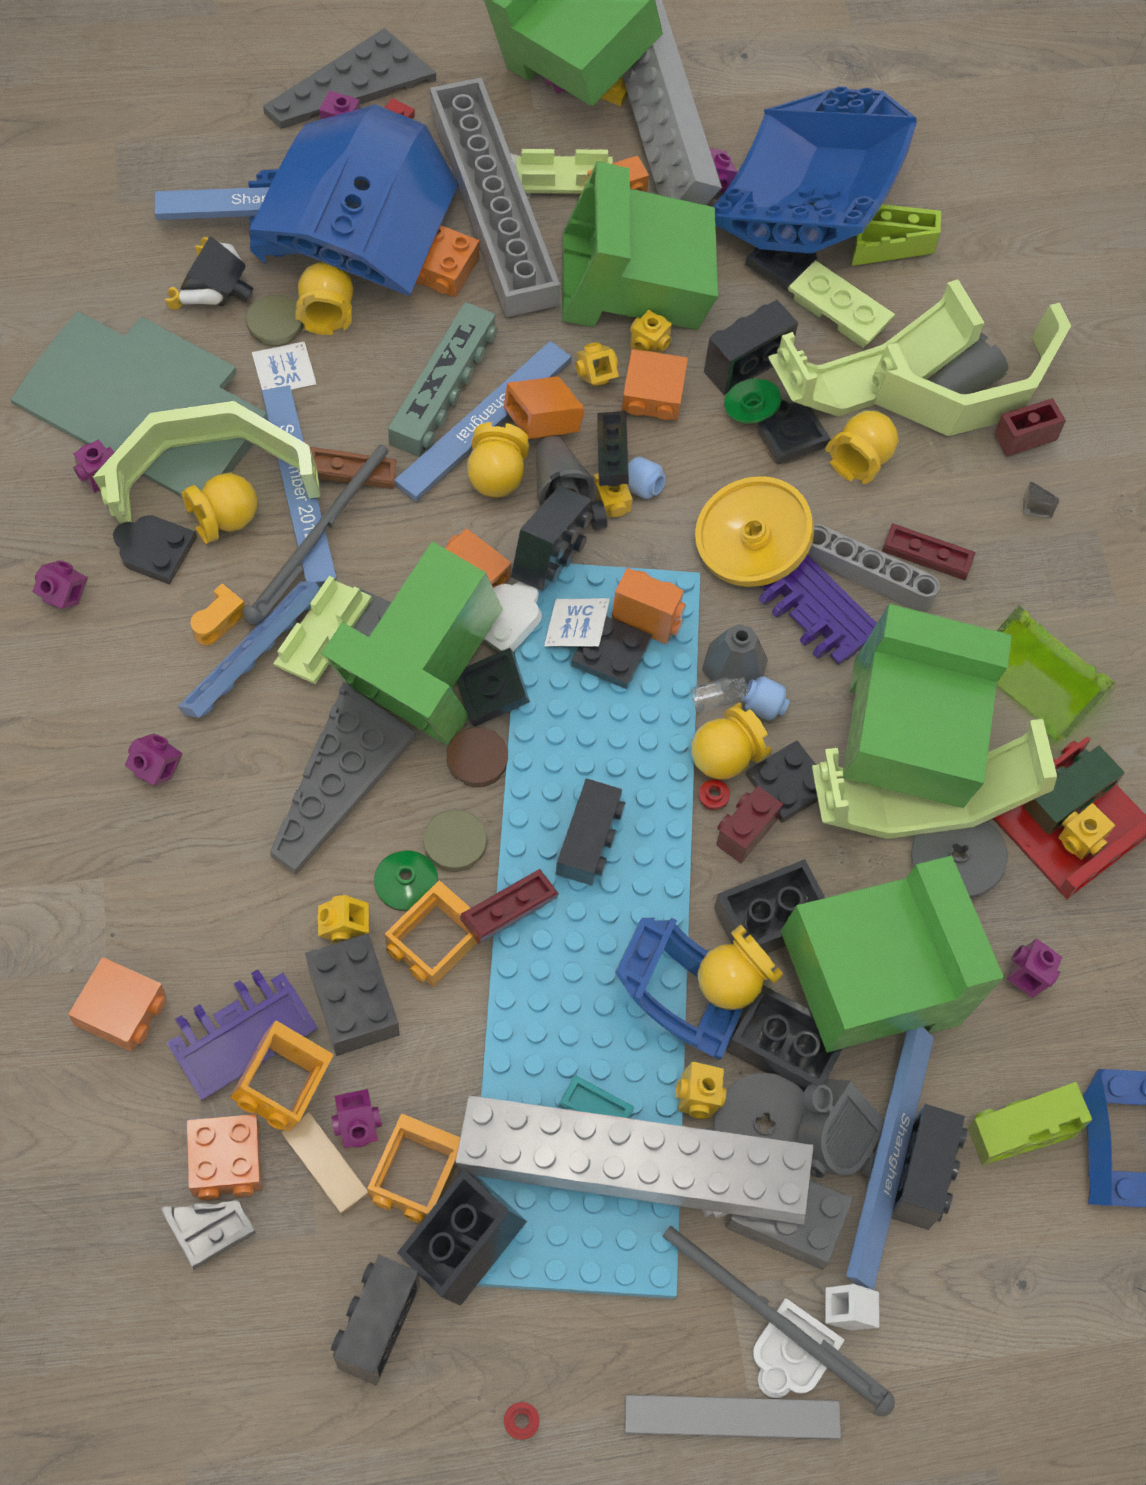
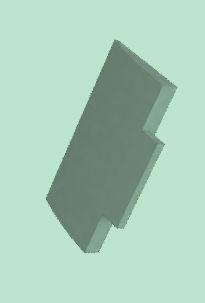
M77 311L43 352L11 398L13 405L80 442L91 444L99 439L105 448L111 447L114 453L144 419L153 412L235 401L268 421L267 412L224 390L237 374L235 366L142 316L124 336ZM242 438L172 447L165 450L142 476L182 497L181 492L188 486L196 485L199 490H202L205 482L213 476L232 472L254 444Z

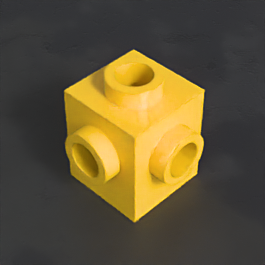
M648 310L641 318L637 317L631 325L630 349L655 353L664 352L672 341L670 336L672 324L663 316Z
M600 342L585 345L584 350L576 352L578 360L575 361V368L578 376L582 377V380L593 386H599L608 383L609 379L619 377L617 371L618 359L612 348L601 345Z
M1092 803L1080 814L1074 811L1064 820L1062 825L1065 828L1059 839L1067 851L1075 854L1082 860L1089 853L1095 856L1107 845L1108 842L1105 839L1116 825Z
M347 895L334 896L332 900L318 905V936L331 940V943L335 944L369 933V903Z
M692 1061L682 1072V1078H679L676 1084L675 1097L679 1099L678 1111L688 1113L695 1119L710 1118L719 1108H722L726 1100V1089L723 1088L724 1069Z

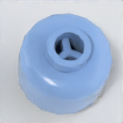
M643 457L633 458L628 463L629 484L627 486L630 493L644 499H650L660 494L666 481L661 465Z
M761 676L756 680L751 679L741 701L745 702L746 711L752 710L757 717L765 721H771L777 715L783 716L790 702L786 698V688L765 676Z

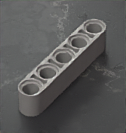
M814 524L812 542L819 544L812 543L807 555L818 566L920 612L927 611L933 606L940 588L936 577L828 527Z

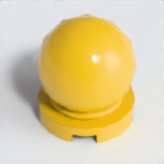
M316 262L306 268L298 282L299 299L296 302V320H300L305 324V330L318 335H333V330L342 327L346 330L352 323L351 301L354 291L351 276L346 271L324 262Z
M863 411L856 414L847 421L843 431L834 435L828 442L826 452H830L832 457L830 465L840 476L850 482L854 478L862 481V484L871 482L878 475L881 465L892 458L899 442L897 428L888 416L878 411Z
M486 422L478 425L473 432L471 442L473 450L467 462L469 482L484 496L491 498L508 496L519 487L524 476V459L527 458L529 451L528 435L512 424L506 423V427L503 428L491 427L492 422Z
M231 472L213 476L205 482L202 490H199L196 485H191L181 492L187 514L194 513L199 524L194 529L205 544L218 540L219 530L233 532L243 529L253 520L258 510V496L253 485L242 476Z
M737 703L725 710L724 719L717 718L704 723L694 734L691 742V755L696 768L707 777L719 780L730 779L740 775L748 767L750 760L757 763L771 755L772 747H766L763 740L768 735L767 731L752 710L749 709L744 712L741 709V703Z
M741 924L731 932L736 939L733 941V944L719 945L709 951L701 961L697 974L699 988L705 999L715 1007L725 1010L742 1009L753 1003L761 993L764 980L769 978L775 984L784 976L779 968L775 971L771 970L776 965L751 935L746 938L743 937L747 931Z

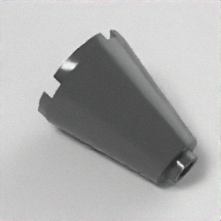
M981 333L978 341L945 365L932 382L959 394H971L1004 378L1008 374L1005 372L1009 370V366L997 345L995 344L990 347L985 342L988 337Z
M556 436L542 439L536 447L537 497L540 505L542 506L559 486L593 500L596 492L594 480L565 442Z

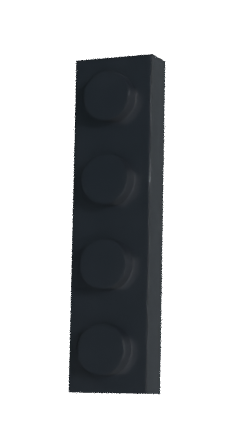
M626 411L597 413L599 486L608 485L616 487L621 484H629Z

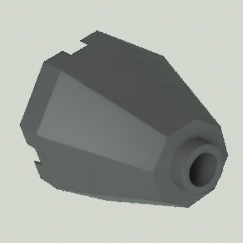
M738 624L727 629L709 644L702 671L706 677L708 675L714 690L740 697L743 695L751 679L756 680L764 676L768 658L753 629Z

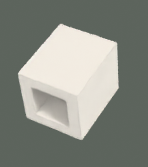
M856 1284L826 1287L825 1323L850 1331L879 1328V1292Z

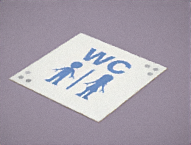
M305 342L252 352L262 390L290 385L292 390L317 384Z
M610 598L556 599L544 646H599Z

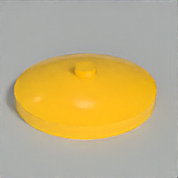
M764 476L743 478L717 491L701 510L695 529L697 549L705 566L719 579L742 587L767 585L789 575L805 559L814 537V521L804 496L789 483Z

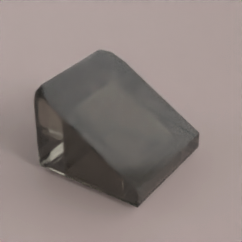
M1030 482L1023 498V514L1052 518L1059 503V498L1039 485Z

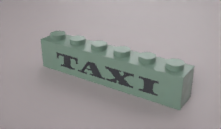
M464 302L388 427L389 445L417 457H421L425 448L429 449L432 446L435 432L438 427H443L450 406L457 404L462 386L470 382L476 363L480 364L482 362L487 344L489 342L493 343L496 338L498 327L495 326L494 313Z

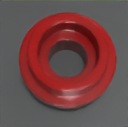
M711 779L701 785L698 797L702 805L707 809L718 810L728 803L730 791L724 782ZM709 791H718L720 795L714 797L710 795Z
M515 1403L507 1409L504 1415L505 1430L514 1439H529L539 1428V1414L535 1407L529 1403ZM524 1415L528 1418L529 1423L525 1428L516 1426L515 1418L517 1416Z

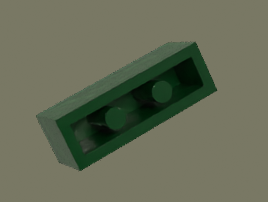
M1100 745L1090 752L1087 749L1083 750L1073 759L1072 762L1074 764L1070 767L1062 766L1057 769V779L1053 791L1025 804L1024 809L1048 835L1060 828L1064 820L1074 811L1079 814L1114 788L1125 772Z

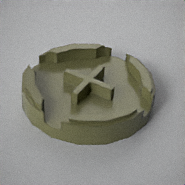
M283 295L261 297L252 303L247 311L246 323L250 335L268 346H280L290 343L295 339V335L298 332L300 334L303 328V323L300 320H296V302Z
M457 809L443 811L433 817L425 828L423 836L425 854L442 870L451 872L468 870L485 853L487 844L485 827L477 817L467 811Z

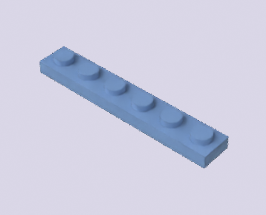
M300 581L264 620L178 705V708L184 715L199 718L208 714L214 707L213 703L221 695L228 693L234 687V681L241 674L251 670L255 665V660L275 645V639L282 632L292 628L296 623L295 619L302 612L311 608L310 603L320 590L315 582Z

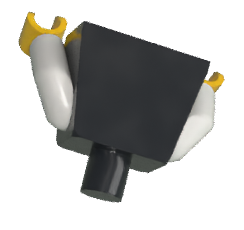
M211 236L209 238L203 237L200 240L202 246H194L198 257L180 288L182 291L179 293L177 288L170 287L167 291L170 298L164 300L167 307L171 310H177L183 304L224 306L230 294L246 302L253 287L240 280L246 265L239 257L233 245L218 242Z

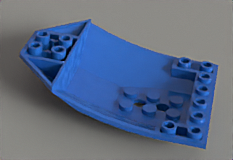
M839 86L764 109L765 115L742 166L727 190L713 206L715 207V225L759 249L814 253L862 233L882 206L901 170L916 127V117L884 91H877L868 87L856 90Z
M374 104L304 125L283 159L249 233L410 296L459 185L425 124ZM364 180L370 187L364 191L358 190L354 186V182ZM348 201H354L360 207L352 209L349 208L345 203Z

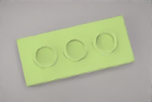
M522 149V156H516V170L525 193L581 194L584 184L587 182V171L592 170L597 161L612 164L613 157H608V150L576 149V156H554V149Z
M816 260L788 287V290L794 294L795 302L819 318L823 314L838 324L837 330L862 348L868 345L895 316L893 312Z
M329 576L311 601V609L301 624L296 623L278 649L279 656L273 663L274 666L316 684L329 665L321 655L324 648L342 622L354 628L373 600L372 596L361 592L355 586L352 588L337 582L333 577Z

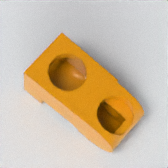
M223 583L213 591L216 600L205 610L196 612L191 618L190 624L194 638L202 645L215 643L243 618L244 601Z

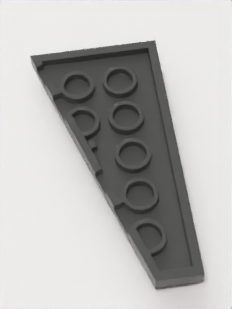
M383 28L265 104L263 110L264 114L282 129L311 120L312 115L319 113V109L329 90L359 99L360 104L388 96L390 91L404 87L405 90L413 88L414 83L426 80L428 83L436 81V72L388 30Z
M342 682L338 698L330 710L329 719L318 738L303 773L302 782L294 794L293 803L287 817L282 822L270 850L271 857L296 875L415 740L416 732Z

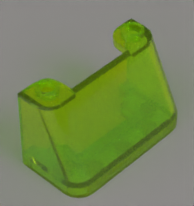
M1018 605L997 630L998 632L1012 635L1008 668L997 681V685L1038 719H1043L1044 724L1047 725L1045 727L1046 733L1056 741L1061 737L1068 740L1114 692L1116 683L1105 673L1097 674L1094 666H1090L1046 631L1040 623L1037 624L1030 617L1031 614Z

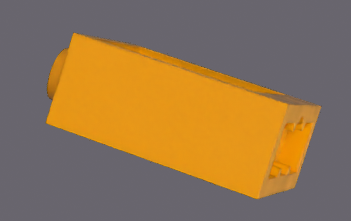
M438 881L385 933V943L387 946L385 949L387 953L397 962L402 959L410 967V973L419 982L423 983L426 981L434 987L477 944V941L460 920L461 913L467 911L470 907L441 881ZM437 906L468 934L431 969L401 941Z
M275 1021L264 1033L230 1099L236 1101L242 1110L256 1113L265 1118L267 1123L273 1128L289 1132L302 1118L334 1054L280 1022ZM268 1049L275 1051L310 1072L291 1110L286 1109L249 1087Z
M401 1113L367 1188L368 1196L372 1198L371 1202L385 1210H391L392 1207L404 1212L403 1216L420 1224L446 1192L457 1167L456 1159L461 1138ZM404 1138L449 1156L427 1207L382 1188Z

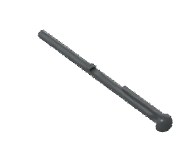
M380 444L254 604L243 607L242 614L248 623L259 624L264 620L303 568L299 565L317 544L322 531L327 525L329 528L334 525L335 519L387 455L389 450L386 446Z
M671 1225L662 1237L876 1407L873 1412L874 1415L883 1417L893 1411L895 1399L890 1391L824 1339L820 1345L788 1318L767 1305L769 1300L757 1295Z

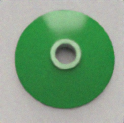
M759 378L748 379L736 384L728 391L724 399L726 413L730 418L740 423H757L766 420L778 410L781 404L779 388L771 381Z
M409 850L398 851L387 856L378 865L374 876L375 891L380 900L388 907L398 911H408L438 882L437 870L431 860L421 853ZM402 873H410L412 877L408 880H403L400 878V875Z

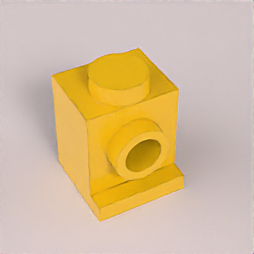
M594 474L595 498L602 501L607 518L612 516L621 517L631 512L633 499L627 484H621L616 487L608 485L599 486V474Z

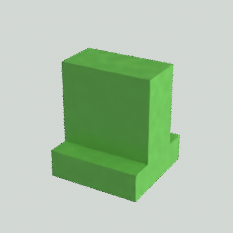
M484 0L506 67L527 81H530L538 73L590 106H593L663 35L655 0Z
M597 161L562 232V321L594 327L603 311L641 318L650 310L666 318L672 325L698 330L718 298L715 207L630 189L629 168Z
M432 541L371 635L367 637L342 622L321 655L341 679L354 690L446 746H449L451 739L460 732L469 718L468 713L452 688L503 608L486 572Z
M889 604L854 660L849 692L854 693L855 698L843 767V778L964 808L984 784L996 685L1008 668L1012 635Z
M952 856L916 864L904 879L796 905L781 930L827 1053L924 1027L929 1033H934L960 1026L1004 978Z

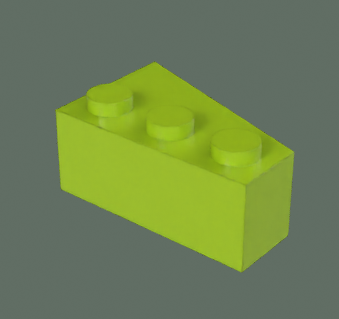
M882 204L865 230L853 236L852 266L934 254L941 232V211Z
M1073 1082L1027 1100L1014 1101L997 1111H994V1109L981 1111L975 1114V1119L968 1126V1131L981 1164L984 1166L1074 1139L1092 1121V1117L1077 1082Z

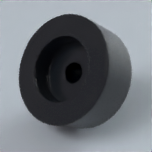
M591 501L589 512H592L590 523L593 530L606 529L608 525L607 516L602 501Z

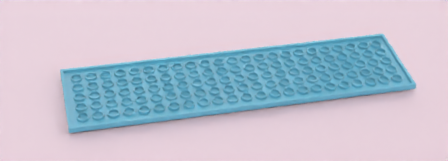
M570 564L567 568H562L555 583L551 582L544 591L538 589L539 596L536 604L542 614L541 621L515 650V656L530 702L510 712L508 762L506 765L497 883L498 893L541 869L559 894L557 899L493 935L481 1097L560 1108L558 1107L560 1100L574 1075H577L634 1106L629 1119L682 1126L683 1112L678 1111L679 1099L675 1097V1089L684 1071L685 1042L659 1025L632 999L615 974V971L641 918L670 920L672 917L677 920L676 925L687 936L689 934L694 760L691 755V742L695 734L700 573L630 568L635 571H644L652 578L662 582H671L684 590L682 602L686 604V607L681 617L683 623L678 635H671L667 645L654 639L651 640L628 689H625L572 667L571 661L579 646H544L556 599L610 598L606 616L612 618L615 591L627 567ZM586 778L623 789L621 801L626 802L621 820L615 819L612 829L617 830L611 848L605 847L602 856L607 858L602 877L596 875L593 886L556 875L557 860ZM663 950L646 990L665 1008L686 1021L687 970ZM477 1176L527 1221L477 1286L676 1299L678 1249L662 1236L670 1225L679 1232L680 1206Z

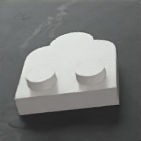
M520 581L513 586L500 584L493 588L503 610L483 641L498 652L507 648H511L514 652L541 621L542 614L536 604L539 596L538 589Z
M787 1298L784 1299L777 1310L778 1313L788 1318L820 1345L824 1339L835 1349L839 1350L844 1342L842 1337ZM770 1322L753 1348L754 1362L760 1368L758 1373L759 1388L765 1395L771 1398L783 1397L789 1391L798 1394L809 1392L816 1386L827 1369Z

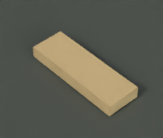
M310 1112L305 1114L289 1132L285 1130L281 1132L286 1142L341 1216L368 1196V1190Z

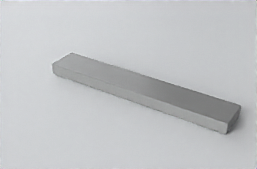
M626 1395L625 1434L839 1440L841 1438L840 1402Z

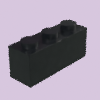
M585 779L557 860L556 875L593 886L596 875L602 877L607 858L602 856L605 847L611 848L617 830L612 829L615 819L621 820L626 802L621 801L623 789L591 779Z

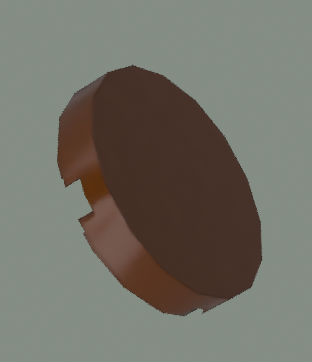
M471 727L460 731L451 739L447 748V766L451 775L456 780L459 779L464 782V785L470 787L488 786L499 780L506 770L508 748L503 738L495 731L484 727Z

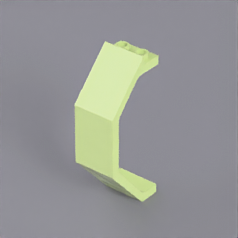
M957 279L947 283L944 296L936 305L880 346L822 365H815L807 362V357L804 356L803 350L797 352L793 345L795 335L791 332L782 335L777 354L768 356L793 402L839 417L875 405L873 402L878 391L873 386L872 376L887 345L898 343L912 373L927 380L978 341L984 321Z
M1060 303L1049 305L1031 337L1040 354V362L1032 375L1022 381L971 394H959L916 376L910 370L898 343L889 344L886 346L872 376L873 386L878 391L873 403L946 436L998 424L1002 414L1026 407L1068 333L1071 324Z
M235 401L150 413L93 476L101 490L104 505L109 506L111 516H115L119 524L132 522L130 489L165 450L172 447L242 438L299 469L309 499L321 497L318 471L310 446Z
M1043 719L1031 720L1025 735L988 752L984 784L964 808L843 778V768L838 766V748L825 749L824 762L812 765L822 823L884 839L975 827L1053 791L1057 779Z

